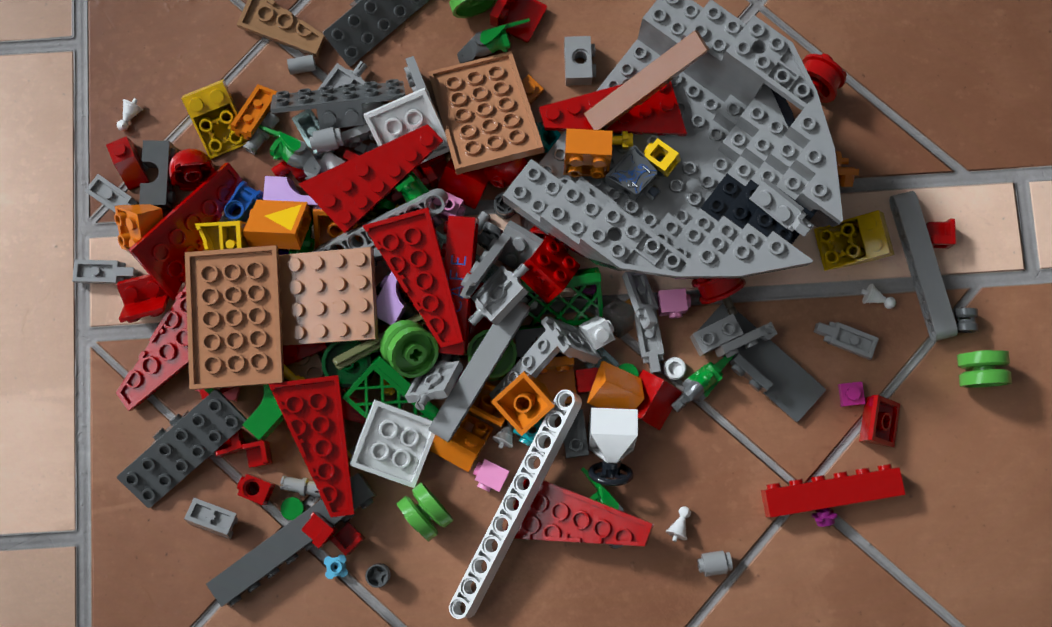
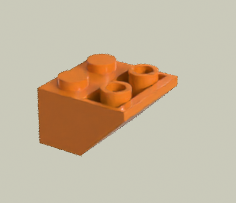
M566 129L563 175L571 177L591 176L596 179L606 177L610 170L612 158L613 131Z
M151 204L115 206L116 214L114 219L118 225V243L121 249L128 251L163 219L162 208Z
M467 413L452 439L447 442L435 435L429 451L469 472L494 428Z

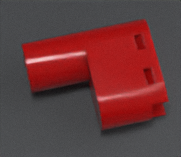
M284 160L271 168L276 177H283L289 172L293 173L298 182L307 177L304 170L292 167Z

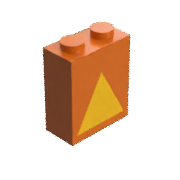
M256 200L253 209L250 210L249 219L243 226V236L246 238L248 246L276 245L278 249L300 250L312 220L308 202Z

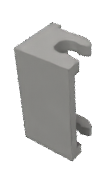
M193 498L184 518L188 524L228 539L232 538L233 526L238 523L237 513L197 498Z

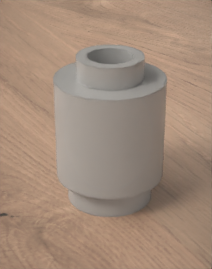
M334 127L313 131V136L309 137L312 150H317L318 154L339 149V146L344 145L340 128L334 129Z
M722 550L701 554V559H697L699 572L704 573L705 577L727 574L728 571L733 570L730 552Z

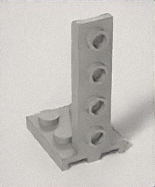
M414 56L406 58L407 67L404 68L410 88H412L413 92L426 88ZM367 123L342 132L345 148L357 147L362 141L367 139L375 140Z
M510 220L498 240L494 238L488 250H484L479 259L480 262H475L470 271L471 274L467 273L461 282L464 288L460 296L466 299L470 298L497 260L516 270L521 263H524L532 256L543 239Z
M546 316L541 321L546 331L489 395L493 400L523 371L536 378L560 350L569 358L575 357L584 363L587 361L597 364L601 357L578 327Z

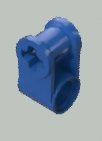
M245 181L240 182L234 194L225 205V215L230 221L246 222L256 200H262L263 192L251 188ZM241 209V213L238 216H232L234 210Z

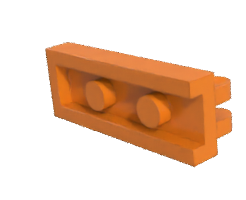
M257 84L231 123V130L235 131L236 136L241 137L243 134V138L246 140L252 138L269 112L272 95H276L277 91Z

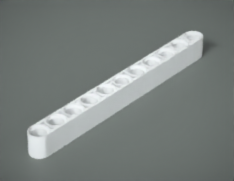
M562 390L556 395L554 399L556 406L545 416L450 602L449 612L454 618H471L477 612L581 408L582 399L578 394L569 390ZM571 396L572 403L570 406L566 407L565 400L567 397ZM560 416L562 422L561 425L556 428L554 422L556 418ZM550 437L551 444L548 448H545L544 441ZM539 457L540 466L535 469L534 461ZM528 478L530 481V485L528 489L525 490L523 487L524 480ZM515 499H518L519 501V507L517 510H514L513 508V502ZM504 520H507L509 524L506 531L502 528ZM494 540L498 543V548L495 552L492 549ZM483 561L487 563V570L485 572L481 568ZM473 581L476 583L477 587L475 593H473L471 590V584ZM462 602L466 606L464 614L461 612L460 609Z

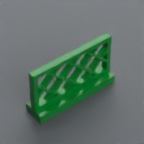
M598 267L578 269L565 287L572 288L576 292L572 298L567 301L559 294L548 304L540 300L537 293L532 294L531 292L535 291L520 278L522 286L528 291L527 294L532 297L527 305L530 306L536 300L544 308L537 316L529 311L528 314L534 320L529 325L520 326L519 330L544 327L541 324L542 319L540 317L547 309L556 315L554 319L559 320L560 318L562 322L573 326L581 325L594 318L584 313L591 304L598 308L599 317L604 318L601 273ZM596 284V292L591 298L582 292L587 285ZM579 295L588 301L581 310L572 304ZM557 297L566 303L559 313L550 307ZM569 306L578 313L571 320H567L562 316Z
M377 355L372 364L343 394L342 398L367 419L369 414L368 405L373 404V402H368V389L380 388L381 402L386 404L397 403V408L401 409L400 403H408L407 399L400 400V394L405 398L411 384ZM373 370L380 375V385L367 386V376ZM383 379L387 381L390 385H384ZM384 388H394L397 390V400L384 401ZM364 389L365 402L355 403L349 398L355 390ZM428 401L424 410H419L422 414L418 416L427 417L433 421L439 409ZM416 402L411 403L413 405V413L417 415ZM365 405V411L359 406Z

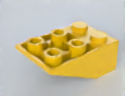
M224 79L182 96L181 99L210 159L246 144L248 140L243 138V134L241 137L235 135V131L231 130V123L237 116L238 110Z
M880 210L843 220L835 227L828 225L814 229L824 271L871 262L895 255L885 216Z

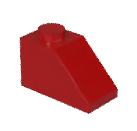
M127 136L106 144L112 162L129 191L140 187V183H150L137 148Z

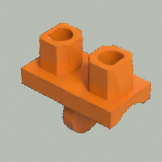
M835 151L838 175H840L839 186L853 187L855 175L859 176V169L841 167V164H849V158H842L841 152Z

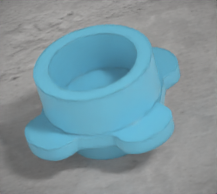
M340 554L338 557L332 558L328 556L324 559V564L327 568L325 576L328 579H333L336 576H347L346 556Z

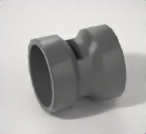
M500 193L495 197L494 211L499 218H511L515 211L503 202L504 193Z
M485 222L482 227V233L478 234L477 244L488 250L491 241L494 238L498 240L503 230L490 222Z
M955 309L958 333L978 332V324L976 323L978 309Z
M382 563L374 564L366 571V581L371 587H382L390 580V569Z

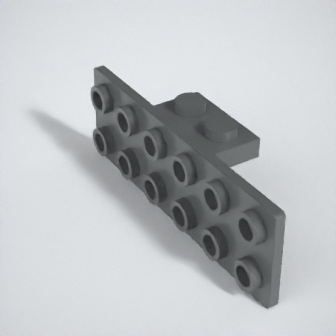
M354 0L350 4L352 8L325 29L323 35L348 66H352L429 0Z
M390 79L386 83L377 84L375 81H370L359 86L345 84L341 88L324 86L320 90L313 91L305 88L295 93L279 91L276 95H272L270 109L271 113L316 109L320 130L330 127L341 128L364 125L362 104L391 101L404 97V82L398 79Z
M723 303L697 331L729 316ZM738 312L734 315L744 334L757 329L741 313ZM758 339L757 344L747 349L744 345L739 347V353L735 354L728 362L732 365V370L739 376H744L749 380V385L757 392L761 391L793 421L798 422L826 391L820 383L770 339L767 341Z
M214 389L190 412L186 411L183 415L178 413L169 422L171 426L166 430L161 428L153 436L155 440L151 446L119 473L117 479L147 508H150L243 427L242 424L247 418L218 389Z

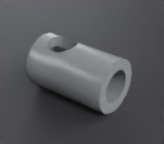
M313 54L287 59L290 75L316 70Z

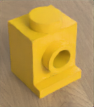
M658 138L654 143H649L644 150V156L665 177H668L681 161L679 153ZM659 156H664L661 162L657 160Z

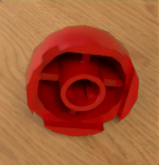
M184 149L176 153L169 164L172 184L174 186L175 184L184 191H194L215 172L210 157L199 149Z
M524 157L485 167L483 171L493 186L497 188L509 187L528 164V161Z

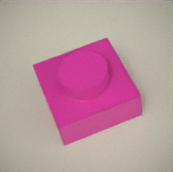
M862 382L838 384L841 407L865 404Z

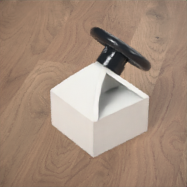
M591 408L588 427V449L603 459L602 462L593 464L588 470V475L594 482L606 486H621L633 479L634 473L632 469L621 463V460L634 450L638 436V409ZM602 469V472L595 474L596 470Z

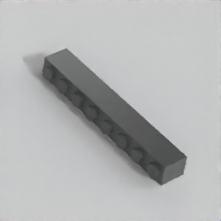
M357 473L350 478L354 511L360 507L364 510L374 502L372 498L376 496L363 475ZM321 499L206 583L221 607L228 604L232 607L242 600L240 595L248 590L251 593L261 586L259 581L267 576L270 579L280 572L278 567L286 562L289 565L299 558L297 553L305 548L308 551L315 546L312 543L313 540L302 531L303 526L309 521L310 515L313 512H318L334 527L341 521L344 523L348 522L355 514L331 518Z

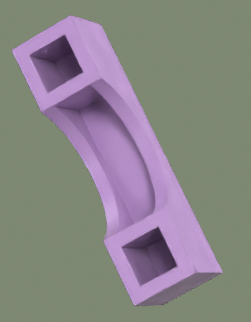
M265 176L263 200L308 202L309 208L321 209L309 195H301L293 180L287 177Z
M391 271L389 276L386 275L380 284L382 290L379 296L376 295L377 318L390 325L400 321L407 308V304L403 301L400 294V283Z

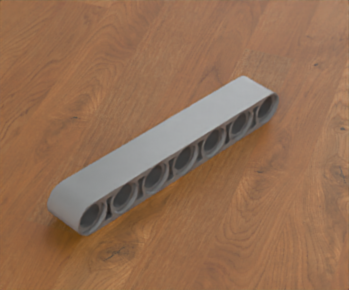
M433 189L362 225L413 212L412 207L419 209L429 207L433 217L444 210L448 203V194L442 189ZM432 198L440 199L442 205H435L432 202ZM360 225L346 234L339 235L319 245L313 252L339 250L336 245H341L344 249L371 247L374 245V242L363 226ZM355 235L361 236L364 242L357 241Z
M914 191L890 196V208L929 336L932 341L957 336L956 321L917 195Z
M520 301L497 326L492 324L428 429L430 432L447 442L452 439L531 309L530 306Z

